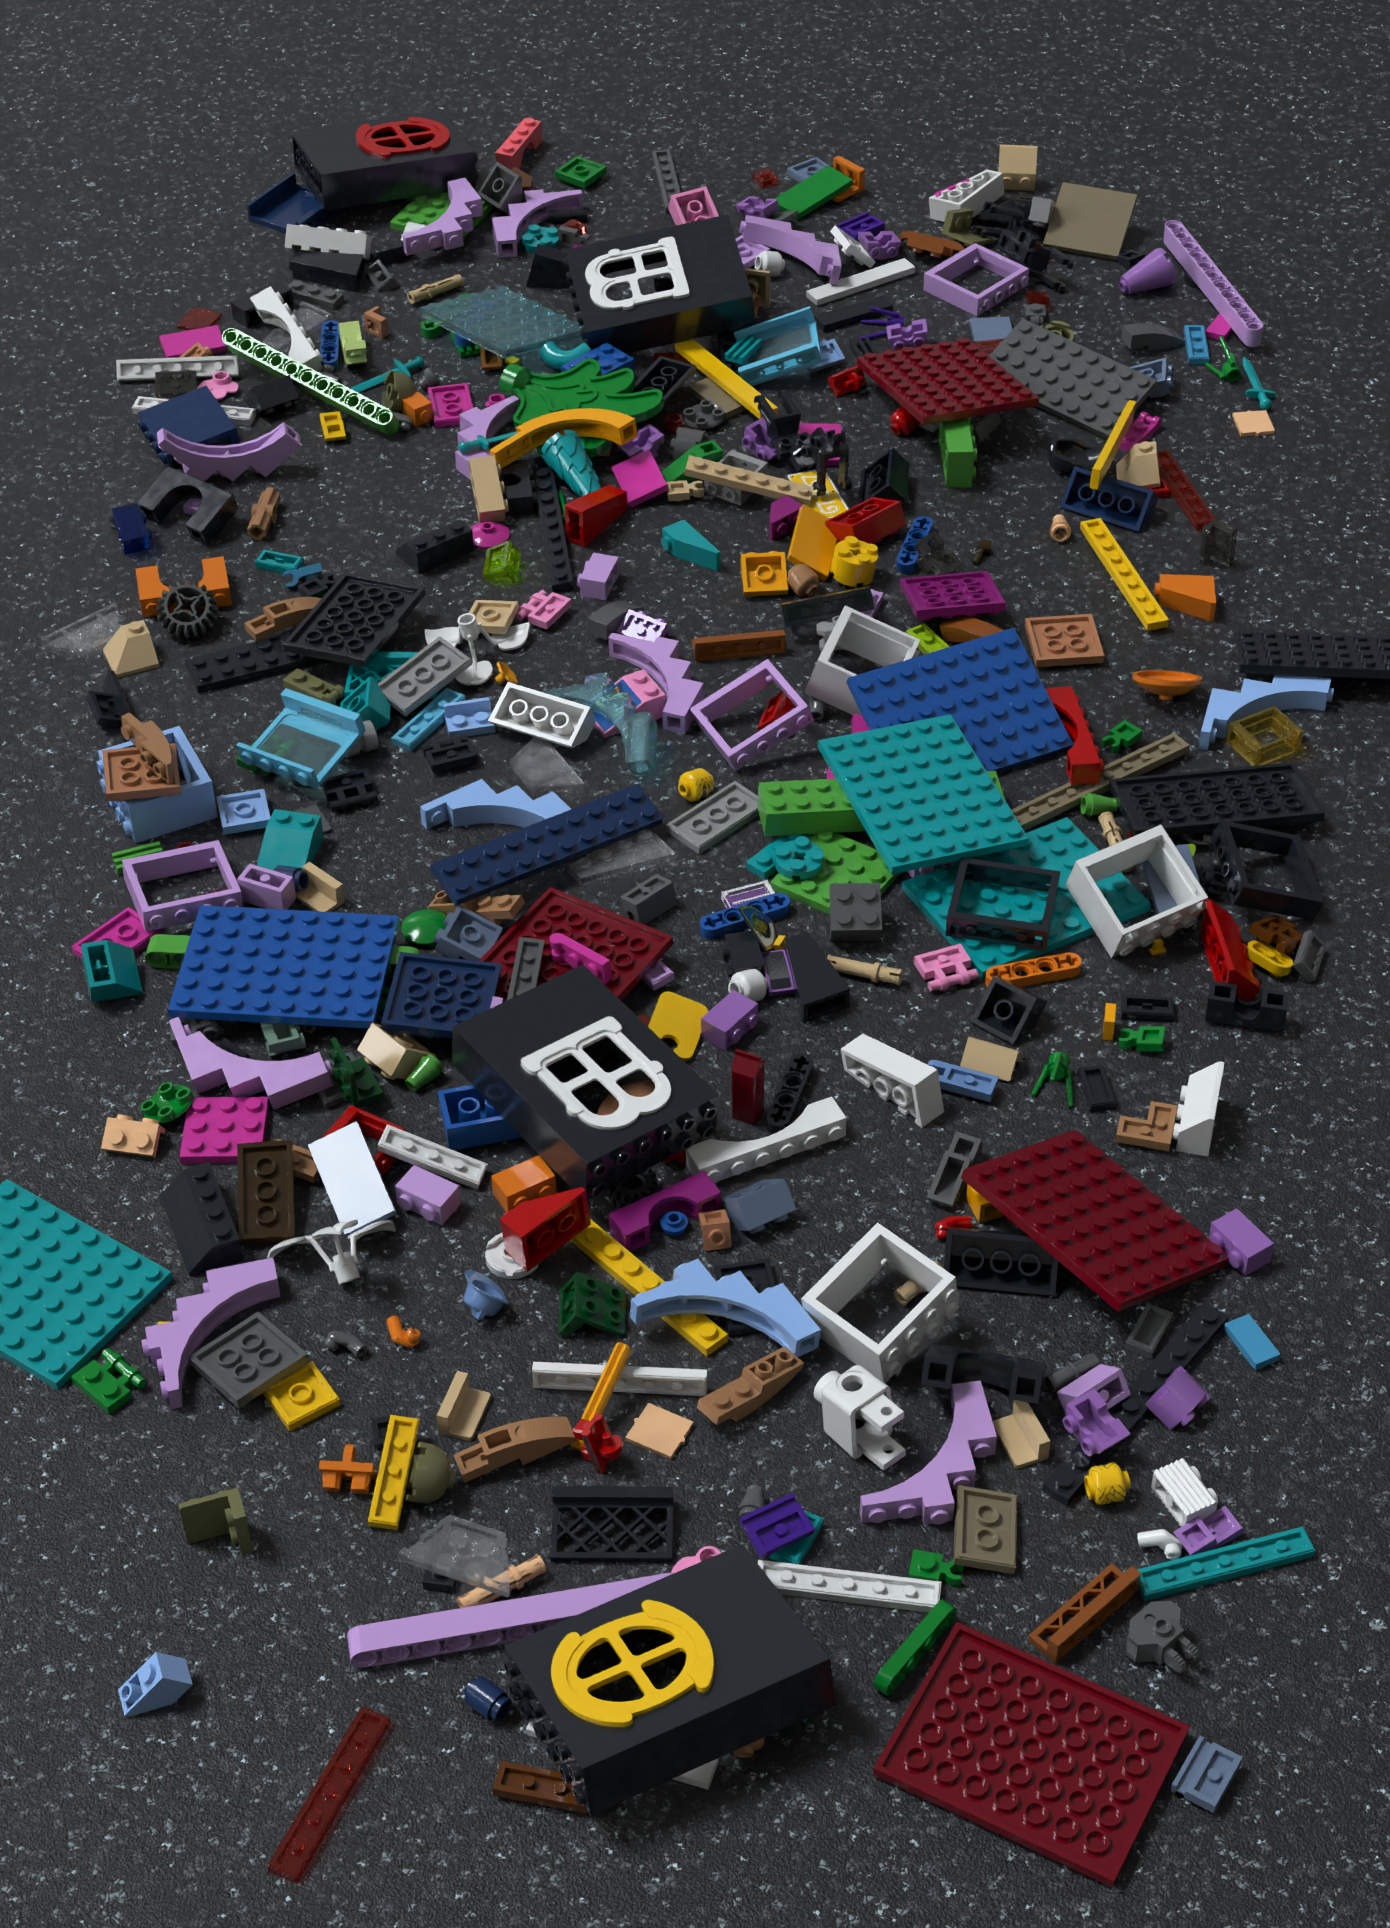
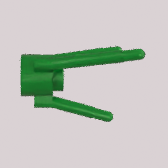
M1221 336L1219 339L1228 361L1223 364L1222 371H1219L1208 362L1205 363V366L1217 374L1221 380L1226 379L1228 382H1235L1242 376L1241 370L1237 365L1234 354L1230 353L1224 338Z
M1054 1052L1050 1055L1048 1064L1044 1065L1043 1072L1031 1092L1032 1096H1036L1047 1075H1050V1081L1052 1082L1055 1079L1065 1077L1068 1106L1073 1107V1070L1069 1068L1070 1058L1067 1054Z

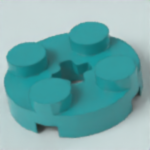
M536 224L530 225L528 230L521 235L522 247L525 246V250L530 253L536 252L538 244L557 249L559 246L557 228L540 227Z
M799 836L795 840L785 842L775 849V868L786 878L792 879L793 875L800 876V880H806L817 876L822 870L824 852L817 844L810 842L807 837Z

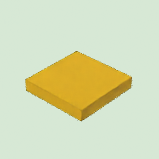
M313 1361L305 1364L263 1392V1395L289 1432L341 1405L340 1398Z

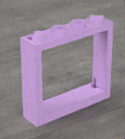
M974 243L925 272L923 290L975 316H979L1028 286L1029 268ZM977 264L1005 277L978 295L950 282V280Z
M768 659L690 708L697 725L735 772L814 722L808 705ZM776 682L796 708L731 749L710 723L771 683Z
M219 840L122 860L124 880L145 932L194 922L200 905L243 907L240 887ZM218 866L228 890L148 906L139 883Z

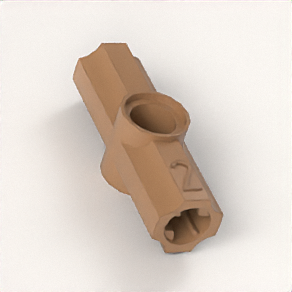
M267 487L265 491H262L258 503L252 505L251 520L247 532L254 540H262L267 535L270 525L276 523L277 507L281 498L280 493L274 488Z

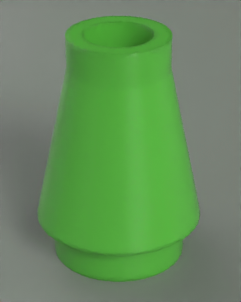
M1093 793L1082 795L1080 800V811L1088 817L1100 815L1104 812H1116L1118 808L1115 798Z
M428 1054L426 1057L422 1056L404 1082L411 1091L416 1092L419 1088L439 1077L443 1066L431 1054Z

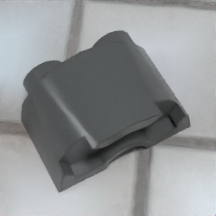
M678 427L676 439L672 438L670 450L674 451L673 460H677L694 445L709 441L708 433H705L706 431Z

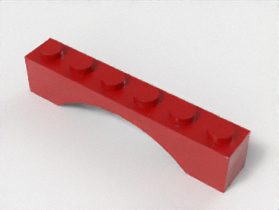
M1072 686L1045 688L1067 733L1074 741V745L1067 752L1066 773L1070 784L1099 783L1100 773L1104 772L1103 759H1099L1098 746H1094L1093 733H1089L1088 720H1084V709L1080 707L1079 696L1075 695Z

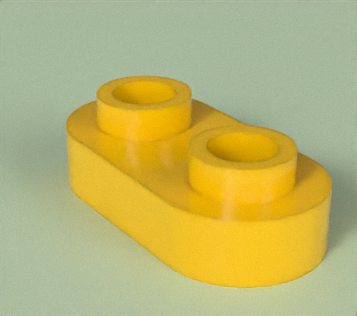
M1258 940L1250 941L1247 945V958L1252 963L1258 964L1276 977L1290 974L1293 960L1289 956L1279 953L1274 947L1261 943Z

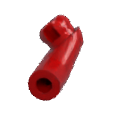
M949 1216L937 1222L934 1227L936 1238L946 1239L948 1226L971 1228V1216Z

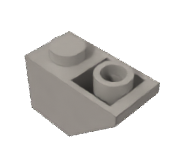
M1033 197L1029 220L1033 222L1034 226L1042 229L1048 228L1055 208V201Z

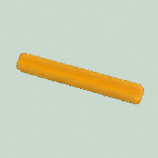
M621 1342L616 1343L581 1419L591 1421L596 1413L603 1414L630 1356L631 1348ZM577 1439L576 1442L570 1445L574 1449L582 1451L584 1442Z

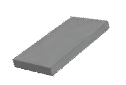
M439 636L379 682L378 686L389 704L406 717L472 665V659Z
M733 781L666 824V832L700 854L759 816L757 807L758 796L738 782Z

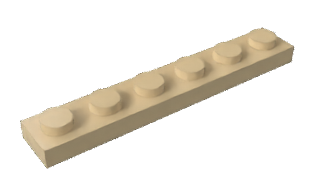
M690 455L684 472L685 476L776 499L788 495L800 504H805L808 507L814 489L813 486Z

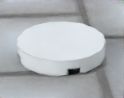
M502 1233L494 1236L486 1246V1265L498 1277L519 1279L531 1274L538 1267L536 1265L527 1272L506 1253Z

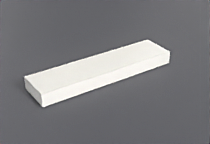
M388 1124L376 1149L477 1190L488 1166L487 1163Z

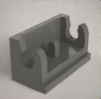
M655 874L620 897L626 918H632L633 914L634 921L646 925L677 905L673 881L658 874Z

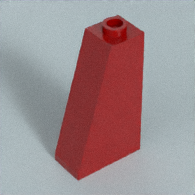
M607 485L565 505L566 541L585 548L628 509L627 491Z

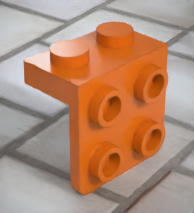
M841 156L834 157L833 168L853 179V186L832 198L835 202H841L864 190L865 169Z

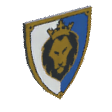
M751 906L738 908V911L749 927L745 931H752L764 952L770 950L776 941L773 921L764 913Z

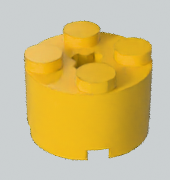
M854 536L845 537V540L837 543L834 549L830 572L834 574L833 578L847 586L856 587L857 583H863V586L870 584L873 580L878 560V547L874 544L860 541Z

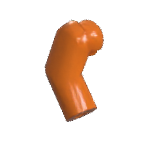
M391 1316L387 1319L386 1323L391 1340L394 1343L408 1348L418 1345L421 1338V1333L418 1329L415 1328L414 1331L413 1328H409L407 1331L403 1330L399 1316Z

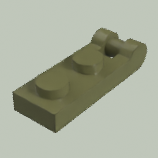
M298 668L282 680L284 688L333 705L336 704V700H341L345 697V689L341 685L334 686Z

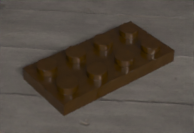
M292 1140L237 1144L240 1244L283 1242L296 1238Z

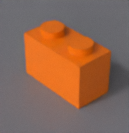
M540 1155L491 1176L493 1195L506 1212L522 1202L556 1194L555 1175Z

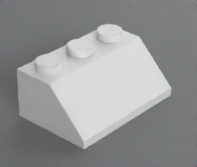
M1219 1061L1191 1074L1188 1086L1182 1085L1180 1101H1183L1184 1105H1178L1176 1120L1181 1122L1180 1124L1175 1123L1172 1139L1177 1140L1176 1151L1202 1156L1209 1155L1225 1062Z

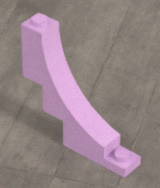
M749 215L745 216V221H741L739 233H742L743 240L786 252L808 264L819 275L829 276L830 284L838 285L842 266L837 244L815 241V234L792 230L790 222Z
M179 1017L169 1020L198 1094L228 1082L233 1097H249L266 1090L273 1110L333 1086L329 1077L334 1075L329 1060L323 1061L320 1052L292 1060H252L219 1048L200 1031L191 1034L188 1024L183 1026Z

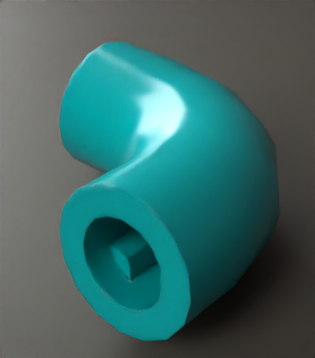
M547 342L541 347L539 356L549 366L562 370V365L590 352L591 349L586 343H582L572 350L565 351L560 349L554 342Z

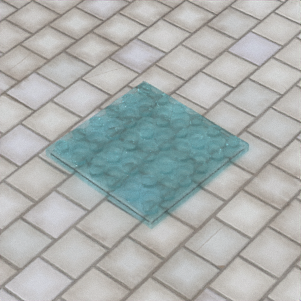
M498 286L496 289H486L484 292L471 293L468 296H457L455 299L442 300L439 303H429L427 306L419 307L420 316L502 358L541 349L547 342L560 344L581 338L579 328L582 326H578L577 321H571L565 315L553 312L551 308L543 307L534 300L526 299L522 294L514 293L506 286Z

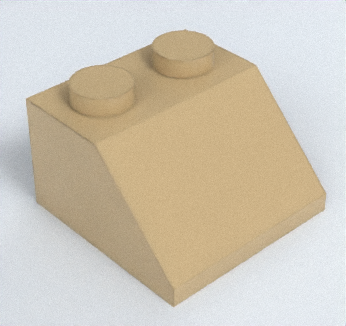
M1000 144L998 172L1003 173L1004 190L1035 191L1038 146Z
M375 1023L371 1024L357 1049L365 1056L364 1059L367 1063L380 1067L382 1069L381 1073L392 1080H395V1078L407 1079L422 1056L426 1057L428 1054H431L437 1058L434 1053L408 1033L384 1031L381 1029V1025Z

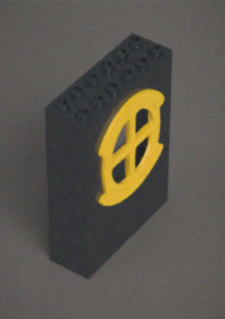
M743 1544L505 1646L507 1659L503 1661L507 1675L512 1679L508 1687L515 1702L520 1700L521 1710L526 1721H533L534 1732L539 1742L545 1741L552 1763L558 1762L565 1784L571 1783L576 1802L579 1806L584 1804L591 1816L836 1705L829 1656ZM662 1632L671 1634L674 1637L673 1641L638 1656L631 1654L627 1648ZM681 1651L686 1654V1662L678 1677L667 1687L656 1689L642 1668ZM613 1653H617L621 1659L620 1664L586 1679H581L577 1676L579 1668ZM626 1675H631L644 1696L633 1701L611 1702L595 1698L588 1692Z

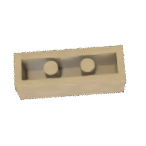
M494 455L469 458V474L479 523L505 521V512H509L507 499H503L502 494H505L504 482L499 481V476H501L500 463H496Z

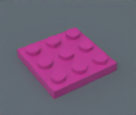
M193 1098L192 1104L186 1112L179 1156L181 1164H203L210 1162V1164L238 1163L237 1144L265 1141L269 1098Z

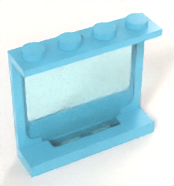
M810 306L734 332L737 342L744 335H748V339L755 337V341L758 338L762 339V346L742 367L738 368L740 377L751 386L822 363L817 324Z
M285 688L280 694L285 705L283 711L252 746L240 742L236 746L240 758L245 764L257 766L266 772H273L285 779L289 778L304 786L308 785L317 789L364 734L366 729L360 714Z

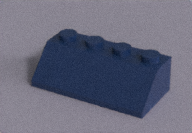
M1074 466L1059 506L1060 508L1095 519L1101 518L1102 521L1140 532L1152 517L1159 495L1154 490L1108 476H1104L1098 490L1089 487L1092 471Z

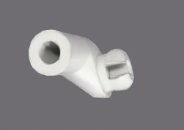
M1159 1529L1137 1533L1140 1548L1157 1545L1164 1550L1166 1558L1170 1560L1178 1559L1181 1556L1182 1544L1180 1540L1168 1531Z

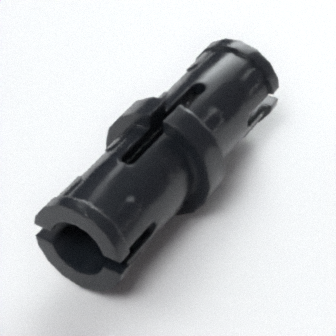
M587 208L549 210V223L587 221Z

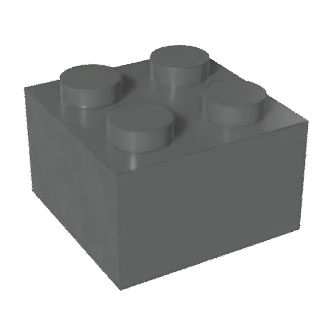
M880 883L830 884V942L881 941Z

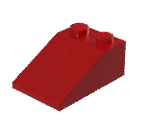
M583 1187L522 1202L515 1208L508 1210L500 1218L506 1253L528 1272L590 1226L591 1221L586 1190Z

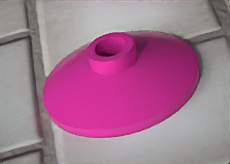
M481 522L470 527L473 532V545L480 549L500 547L510 537L509 529L498 522Z

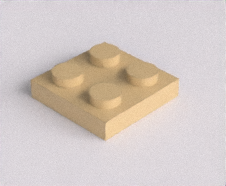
M475 600L469 613L475 615L477 623L480 622L487 633L501 635L506 634L519 610L518 601Z

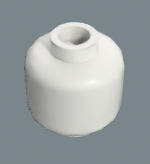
M762 251L755 259V269L770 271V277H778L785 268V261L779 252Z
M748 969L737 972L732 976L728 990L729 993L735 990L757 1002L766 995L768 983L766 978L757 969Z

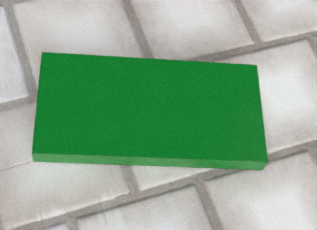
M828 165L775 199L778 200L779 210L782 212L798 210L799 214L793 218L799 220L853 186V179Z

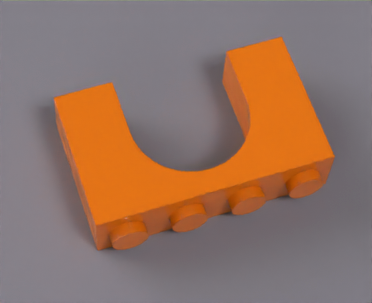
M224 556L202 559L204 576L198 583L199 587L205 585L207 591H212V598L217 600V607L232 605ZM158 566L135 568L143 618L157 616L156 607L159 605L158 599L162 597L163 590L169 592V588L161 583ZM175 602L171 606L169 611L170 614L173 613L174 609L178 606L177 602Z

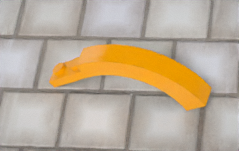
M582 408L553 412L534 418L516 427L517 433L490 449V455L495 456L496 463H500L502 469L529 451L545 444L556 433L559 432L561 436L566 435L564 430H573L579 437L602 438L623 446L638 436L635 418L626 414L605 409Z

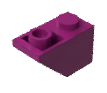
M788 495L771 503L769 539L771 541L795 529L799 509L802 504Z

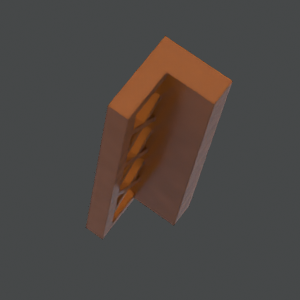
M784 630L694 638L692 639V648L695 662L785 653Z
M1111 1563L1030 1633L1028 1641L1056 1664L1139 1591L1141 1573L1133 1566L1123 1573ZM1112 1576L1116 1579L1104 1589V1582ZM1086 1597H1096L1087 1606H1083V1600ZM1066 1615H1075L1065 1625H1063V1617H1065ZM1045 1633H1054L1048 1639V1644L1040 1638Z

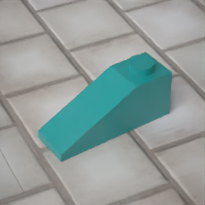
M685 520L662 528V546L674 557L715 571L720 570V551Z

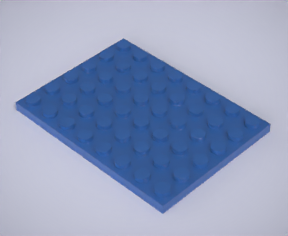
M1015 628L849 677L846 682L869 730L951 714L986 771L1001 772L1070 750L1073 746Z
M200 905L170 1000L168 1015L171 1018L369 1029L372 1023L376 1024L398 932L399 916Z

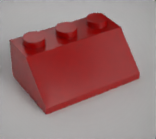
M872 497L825 521V525L839 542L845 540L847 536H854L860 541L874 544L881 542L882 538L887 535L898 533L899 529L906 526L901 501Z

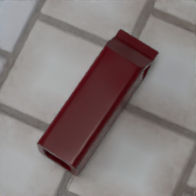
M738 1049L735 1050L732 1063V1118L755 1125L764 1111L765 1061L761 1060L760 1056Z

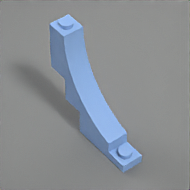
M1274 674L1272 683L1244 679L1241 693L1213 688L1201 729L1199 749L1208 751L1210 742H1215L1216 737L1225 738L1235 727L1244 721L1264 713L1286 709L1325 711L1327 702H1332L1334 689L1330 688L1331 679L1318 676Z
M482 779L420 806L421 822L426 829L448 821L453 827L479 823H497L524 828L571 810L554 792L532 800L516 785L496 794Z

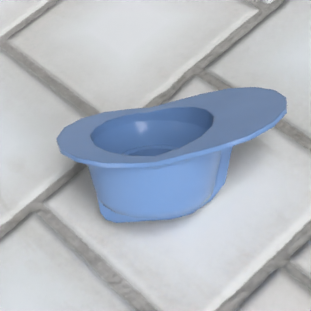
M473 1270L465 1271L468 1284L463 1301L471 1308V1313L475 1318L481 1320L485 1315L495 1316L504 1304H509L504 1292L494 1281Z

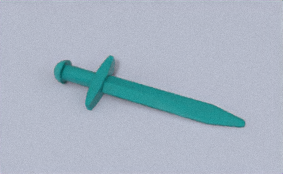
M415 357V360L403 365L400 361L394 359L395 369L390 371L401 372L411 377L409 371L417 367L422 368L424 360L422 357ZM389 371L350 389L360 393L385 381Z
M1243 357V367L1253 389L1246 391V396L1258 398L1260 408L1268 410L1272 405L1270 399L1275 398L1276 392L1263 389L1253 365L1246 357Z
M517 431L488 439L477 435V440L465 443L461 441L458 449L464 454L469 450L480 447L489 450V443L508 439L515 435Z

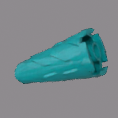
M564 430L566 435L563 436L558 432L545 442L541 449L544 454H541L543 460L552 471H555L570 486L577 496L582 497L602 488L599 484L600 480L592 468L593 464L585 451L586 448L575 431Z

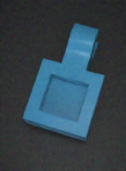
M316 563L296 570H286L282 575L292 576L293 582L286 584L287 588H291L297 584L298 579L305 578V581H308L315 577L318 578V575L323 570L321 563Z

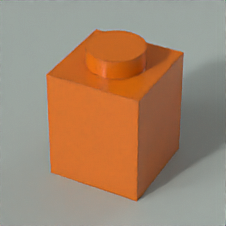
M420 392L402 399V414L410 417L415 427L433 420L432 402Z

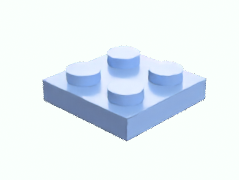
M264 789L217 796L224 835L267 827L270 813Z

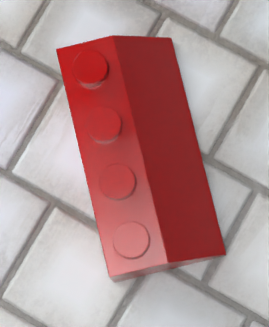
M1205 900L1200 938L1214 980L1237 984L1236 994L1239 998L1245 1001H1255V996L1260 991L1259 981L1253 976L1252 961L1247 959L1246 944L1241 942L1240 927L1235 925L1231 914L1212 900Z

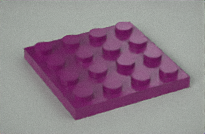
M987 571L900 579V588L916 618L927 621L933 617L950 619L954 618L955 615L972 617L976 616L977 613L994 615L1000 611H1006V602Z

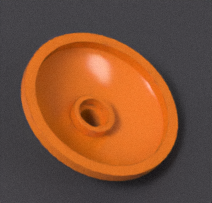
M1145 670L1132 674V679L1137 685L1147 692L1159 695V699L1172 700L1173 696L1183 695L1196 689L1202 684L1203 679L1196 674L1165 670Z

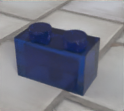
M138 503L112 508L113 522L124 555L149 550V540L153 539L150 527H145L147 523L145 512L140 511Z

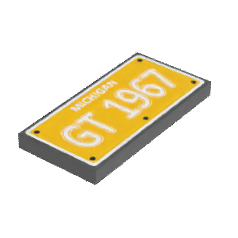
M816 469L787 474L785 475V480L812 486L814 482H817ZM826 472V494L818 497L817 490H813L809 507L831 519L850 508L829 473Z

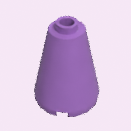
M1162 248L1154 249L1122 275L1119 282L1121 291L1129 295L1173 285L1175 283L1173 280L1176 279V272L1170 258L1166 259L1164 256L1166 251Z

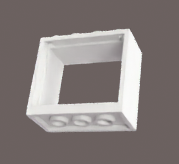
M844 606L817 660L804 693L852 715L853 713L862 715L846 683L849 677L857 674L830 663L837 646L885 667L918 657L920 651L916 649L920 639Z
M1162 825L1077 860L1066 882L1067 889L1111 958L1117 955L1125 956L1140 945L1142 947L1148 946L1156 938L1161 936L1164 938L1168 937L1176 929L1183 926L1184 928L1191 927L1197 922L1199 914L1203 911L1205 900L1208 899L1205 891ZM1149 860L1178 906L1124 929L1095 882Z
M879 1223L858 1241L801 1298L804 1310L821 1329L820 1338L856 1365L865 1368L885 1384L894 1374L898 1375L902 1366L910 1358L913 1359L919 1354L928 1339H933L938 1334L940 1327L947 1320L953 1319L954 1313L959 1309L956 1277ZM888 1263L929 1293L877 1344L838 1316L837 1313Z

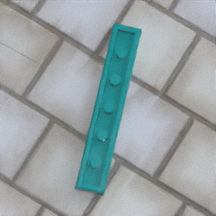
M1302 1526L1137 1569L1141 1573L1139 1592L1143 1601L1312 1558L1315 1556L1316 1550Z

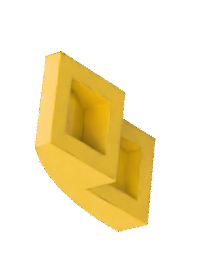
M340 411L321 413L320 422L325 442L346 439Z

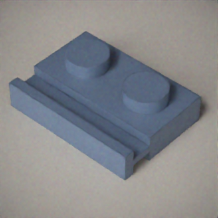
M1199 1736L1173 1781L1171 1792L1176 1793L1177 1791L1183 1794L1185 1799L1214 1813L1238 1771L1243 1757L1214 1742L1211 1744L1205 1741L1204 1737Z

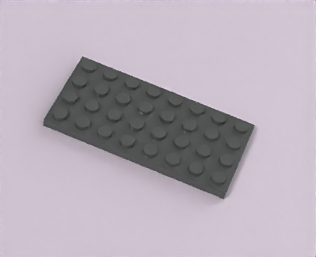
M1022 319L989 355L1039 397V406L1037 407L1108 440L1129 400L1136 401V411L1157 387L1156 379L1025 319Z

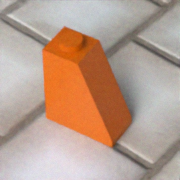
M1160 574L1159 583H1155L1154 596H1158L1159 606L1208 621H1214L1216 608L1214 576Z

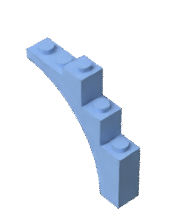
M699 1259L683 1263L675 1268L672 1281H666L660 1286L647 1292H641L631 1299L630 1318L636 1325L657 1317L701 1313L743 1322L762 1331L782 1347L785 1346L797 1357L817 1349L819 1346L821 1329L783 1283L774 1287H768L761 1293H758L741 1271L725 1275L720 1280L715 1281Z

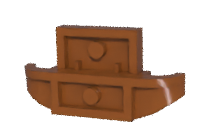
M906 231L898 236L901 242L908 240L907 246L911 247L913 252L923 254L925 250L930 252V256L941 258V255L952 257L958 251L961 252L965 249L962 244L955 241L914 231Z

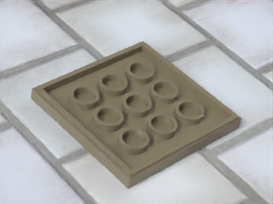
M1063 182L1043 241V248L1055 247L1059 251L1118 260L1117 256L1121 253L1137 202V194Z

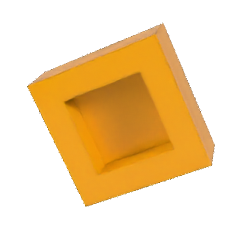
M1106 1003L1102 1040L1113 1041L1116 1004Z

